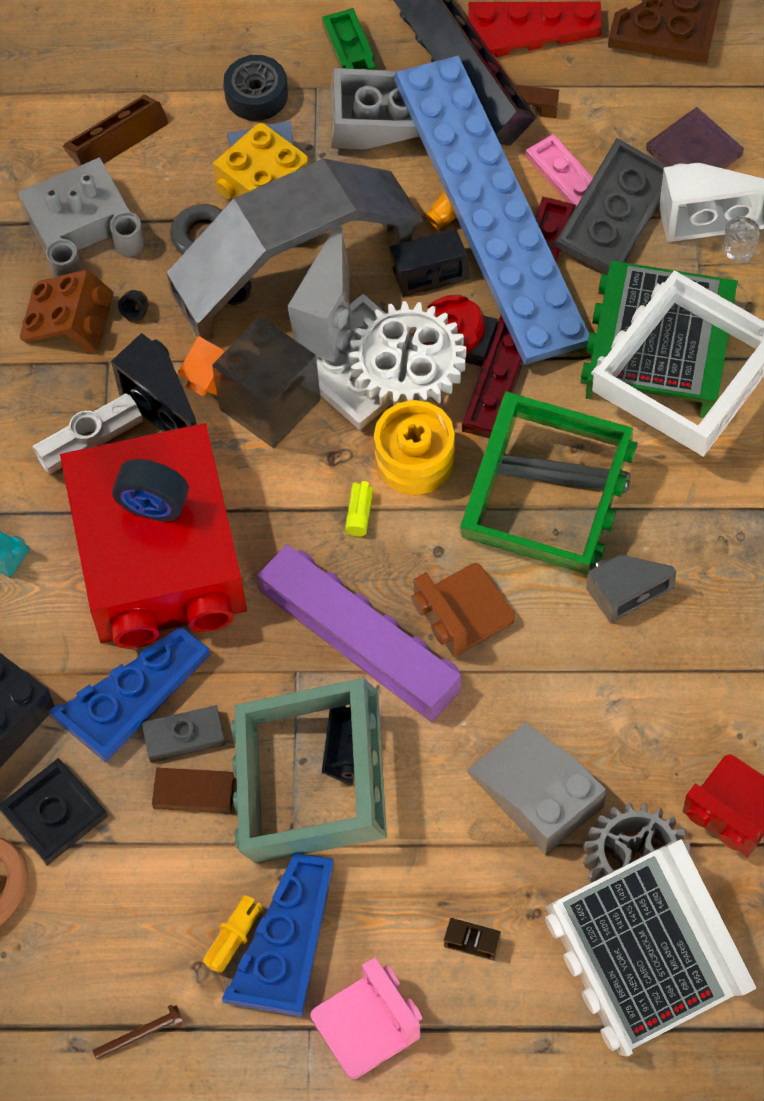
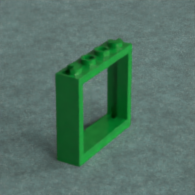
M505 391L460 525L461 536L588 575L592 565L602 560L605 544L600 543L604 530L611 531L616 515V510L611 509L614 496H622L627 476L622 475L625 462L632 463L636 453L638 442L632 441L633 428ZM517 418L617 446L583 555L481 526Z

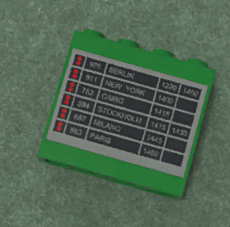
M611 260L608 274H601L598 294L604 295L603 303L595 304L592 324H598L597 333L590 332L586 353L592 354L591 363L584 362L580 381L581 384H587L586 399H591L593 375H591V372L597 366L598 358L601 356L606 357L609 354L617 334L621 330L625 332L628 330L636 310L641 305L646 307L651 300V295L656 285H661L662 282L665 283L675 270ZM676 271L734 304L738 280ZM674 303L616 378L642 393L702 402L700 417L704 418L718 400L729 334Z

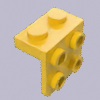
M259 123L213 162L215 187L224 198H231L233 200V198L307 166L308 159L306 154L267 125Z

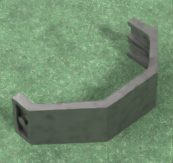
M323 158L233 198L167 271L170 292L196 336H200L208 341L214 338L211 326L213 317L273 256L355 220L385 225L387 232L395 231L397 244L411 241L412 232L415 231L414 225L424 220L391 171Z

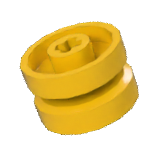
M418 400L397 403L382 414L376 423L374 432L375 463L379 476L387 486L403 494L420 495L433 492L445 484L453 472L455 462V432L452 421L447 414L430 402Z

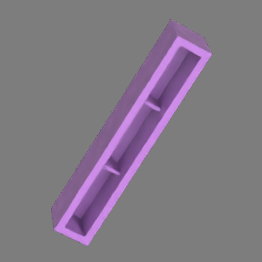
M286 544L257 575L259 589L262 594L431 723L461 691V675L455 664L446 658L439 659L430 652L429 646L417 636L411 638L401 630V626L394 618L387 614L382 616L375 611L365 596L360 593L353 594L347 590L338 576L330 571L325 573L318 568L312 557L305 551L299 550L297 552Z

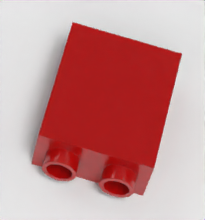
M206 423L60 454L90 612L100 644L114 641V644L120 648H139L154 642L158 638L160 630L189 624V628L196 632L216 631L228 626L234 619L233 614L247 612L242 578ZM127 460H151L164 464L183 476L189 485V491L180 517L173 521L161 522L136 516L121 507L112 496L113 486L121 465Z

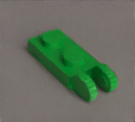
M354 8L322 17V25L340 68L377 70L374 64V55Z

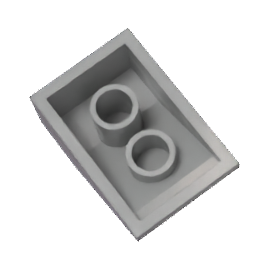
M333 69L330 88L331 148L366 150L419 137V133L394 81L395 72L397 71Z
M342 227L332 230L287 306L296 349L335 362L341 350L347 349L352 336L350 330L349 266Z
M526 722L467 770V773L545 855L604 807L606 789L579 761Z

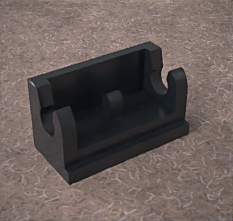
M456 229L389 246L390 255L395 265L392 269L402 297L469 279L468 255Z

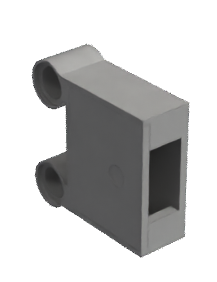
M100 158L18 192L23 213L47 256L52 278L82 271L77 251L111 236L115 250L124 257L136 256L144 249L145 240L140 218L129 211Z

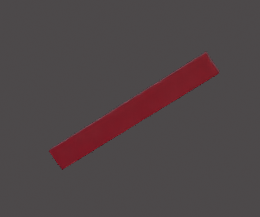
M543 196L535 219L556 264H558L562 250L554 245L574 212L576 204ZM500 315L462 423V432L490 439L505 391L513 393L523 365V361L502 315Z

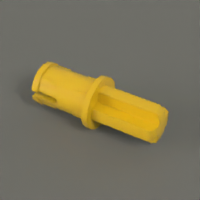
M243 895L228 921L220 924L219 930L221 932L203 958L204 964L210 970L222 973L239 946L247 943L246 935L259 915L264 911V907L259 902L255 906L252 905L255 899Z

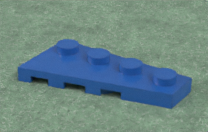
M180 627L140 652V657L125 666L121 664L110 671V676L92 687L88 685L77 692V697L62 706L58 704L50 709V717L106 763L142 726L141 722L147 721L210 656L209 648L184 628Z
M299 853L293 854L272 897L273 900L265 916L262 917L247 952L244 953L237 967L238 970L231 985L227 987L222 997L223 1003L303 1017L334 867L333 859Z

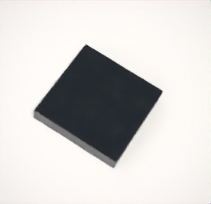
M59 758L0 803V813L46 866L108 817L106 810Z

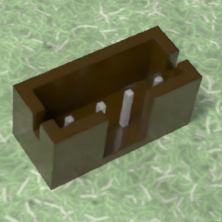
M450 917L444 938V947L495 961L501 940V931Z

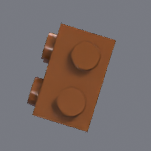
M88 269L38 281L31 291V298L23 320L20 339L25 343L66 335L85 352L98 351L114 292Z
M473 563L434 584L427 572L413 579L414 595L411 596L416 610L421 616L425 615L431 623L434 636L441 645H446L453 657L512 625L515 621L514 611L483 567L478 563Z

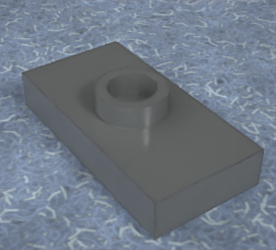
M217 705L141 722L150 762L225 745Z

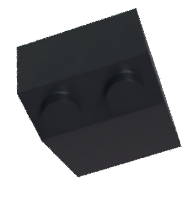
M141 333L111 361L119 396L124 394L130 395L141 415L162 432L197 425L196 418L169 357L168 349L156 339L152 341Z

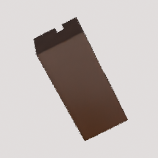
M516 85V89L525 102L530 105V109H532V105L539 106V110L541 107V117L556 118L559 104L558 89Z

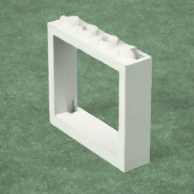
M673 271L665 283L662 282L661 285H656L650 302L646 307L641 305L636 310L631 320V326L626 332L621 330L617 334L611 346L612 350L606 357L601 356L598 358L597 366L591 372V375H593L592 391L704 457L764 377V321L680 273ZM674 303L756 349L699 425L616 378Z

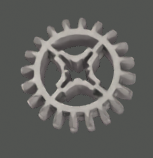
M628 802L625 805L623 814L616 807L610 809V819L600 815L597 819L599 828L591 827L588 831L590 841H586L583 851L588 854L584 858V867L592 869L589 872L588 879L590 882H594L614 872L607 862L605 849L612 852L613 858L620 861L623 867L631 863V853L634 856V851L639 852L643 844V856L655 851L652 846L654 837L665 846L670 842L680 839L683 841L686 832L684 829L673 830L676 825L674 816L665 821L662 820L663 810L661 807L655 810L654 814L648 813L646 802L641 805L640 811H634L632 804ZM627 831H640L639 834L630 837L621 834ZM683 842L688 853L690 854V843Z

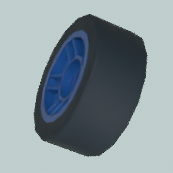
M133 459L127 460L121 465L113 486L112 496L121 507L136 516L161 522L173 521L180 517L189 491V485L183 476L164 464L151 460Z

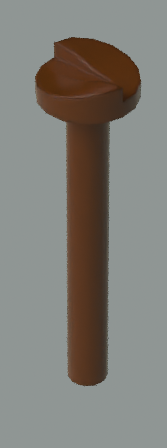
M169 1005V1014L92 1050L95 1058L99 1059L169 1024L175 1023L177 1028L182 1027L184 1022L180 1016L178 1006Z

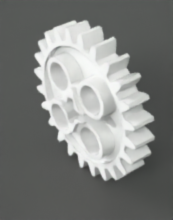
M403 301L401 310L396 311L392 304H388V313L385 315L376 309L375 321L365 317L363 319L364 329L356 328V340H350L351 353H349V363L352 365V377L357 378L358 388L364 389L367 387V398L369 399L379 394L380 406L386 404L388 400H392L394 406L397 403L410 400L427 402V399L430 397L440 403V391L451 394L452 383L459 384L461 382L460 372L465 371L466 347L463 346V334H457V323L448 324L447 313L435 317L434 306L430 307L427 312H423L421 302L416 304L414 310H409L407 302ZM412 330H416L412 340L413 351L408 356L406 377L403 382H400L399 380L403 372V360L407 356L409 335ZM390 336H399L400 338H398V339H389L388 337H390ZM425 342H434L435 344H433V345H424L423 343H425ZM383 366L393 367L392 369H389V370L379 369V368H381V367H383ZM419 372L428 373L425 376H417L415 374Z

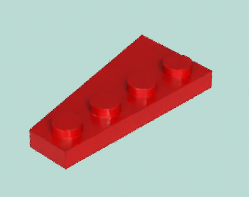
M601 1L469 2L468 21L492 54L495 53V57L509 55V50L528 47V50L542 48V45L548 42L556 41L558 44H564L601 36Z

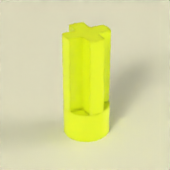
M362 481L360 484L352 483L345 532L351 536L361 537L367 533L373 487L368 486L369 483L366 481Z

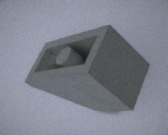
M618 555L611 560L602 559L591 567L588 572L586 589L608 621L612 623L674 589L677 572L670 565Z

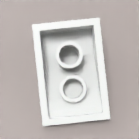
M680 163L664 167L659 212L667 242L764 229V179L702 163Z

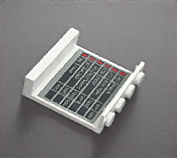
M682 839L670 842L545 906L549 914L545 917L547 927L555 939L561 938L567 950V953L563 954L565 963L574 977L580 976L586 989L582 991L583 999L592 1014L598 1013L604 1025V1028L600 1030L604 1042L612 1052L616 1050L618 1055L629 1056L633 1054L632 1049L733 996H743L756 989Z

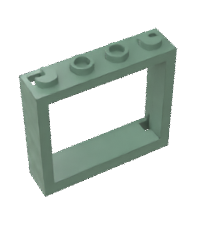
M365 678L235 705V720L231 723V730L236 741V755L233 756L232 766L237 777V792L234 793L233 801L235 810L238 813V828L235 830L234 837L240 853L254 863L291 857L294 853L307 854L387 838L378 691ZM351 705L357 817L262 835L258 724Z

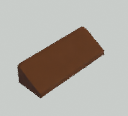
M143 95L63 145V148L78 166L100 158L104 164L166 126L168 119L160 102L147 95Z

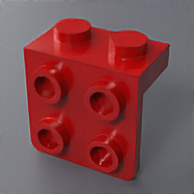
M728 754L723 757L701 787L695 783L686 794L682 812L696 825L706 828L719 837L729 848L739 851L748 858L764 837V776L734 755Z

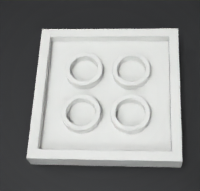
M364 294L350 304L351 340H356V328L364 329L363 319L365 317L375 321L376 309L380 310L384 315L386 314ZM411 334L408 339L407 356L403 360V372L399 380L400 382L405 380L408 356L413 351V336ZM390 336V337H388V338H389V339H398V338H400V337H399V336ZM350 343L346 350H341L335 362L297 349L285 357L286 365L359 430L363 429L393 403L392 400H388L386 404L380 406L379 394L369 399L367 398V387L364 389L358 388L357 378L352 377V365L349 363ZM383 366V367H381V368H379V369L389 370V369H392L393 367ZM419 372V373H416L415 375H417V376H425V375L428 374V373Z

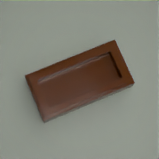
M156 767L152 798L153 809L231 813L234 772Z

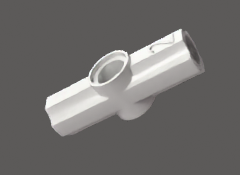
M124 394L94 412L81 411L76 413L71 418L69 426L38 442L32 448L43 469L48 474H51L62 468L60 454L104 445L109 440L143 422V418L131 396ZM86 432H94L91 435L82 436Z

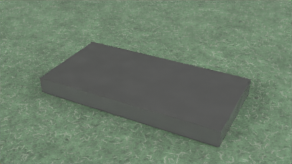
M616 138L554 246L603 274H608L611 260L625 263L660 202L664 167L668 166Z

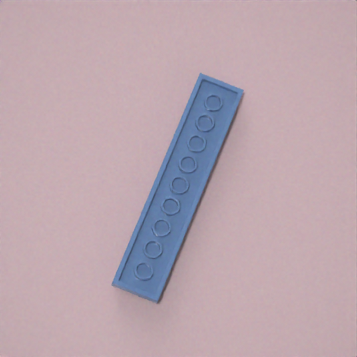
M459 55L395 72L394 81L523 364H531L587 347L589 332Z

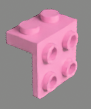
M376 957L361 965L362 979L315 1007L310 1014L313 1024L350 1079L359 1078L420 1039L419 1022L423 1020L421 1013L410 998L404 1001L396 989L400 987V983L389 965L382 968Z

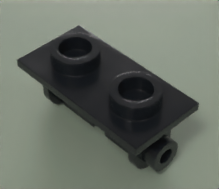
M351 705L350 707L342 706L329 710L322 765L323 774L350 786L353 785V778H355Z

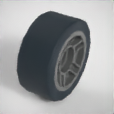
M248 55L232 63L224 74L225 100L229 109L238 117L254 121L265 120L280 112L287 102V75L282 65L273 58L264 55Z

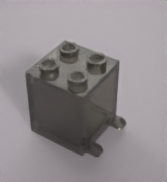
M261 316L212 364L217 396L212 395L218 400L220 410L272 448H275L321 400L316 354Z

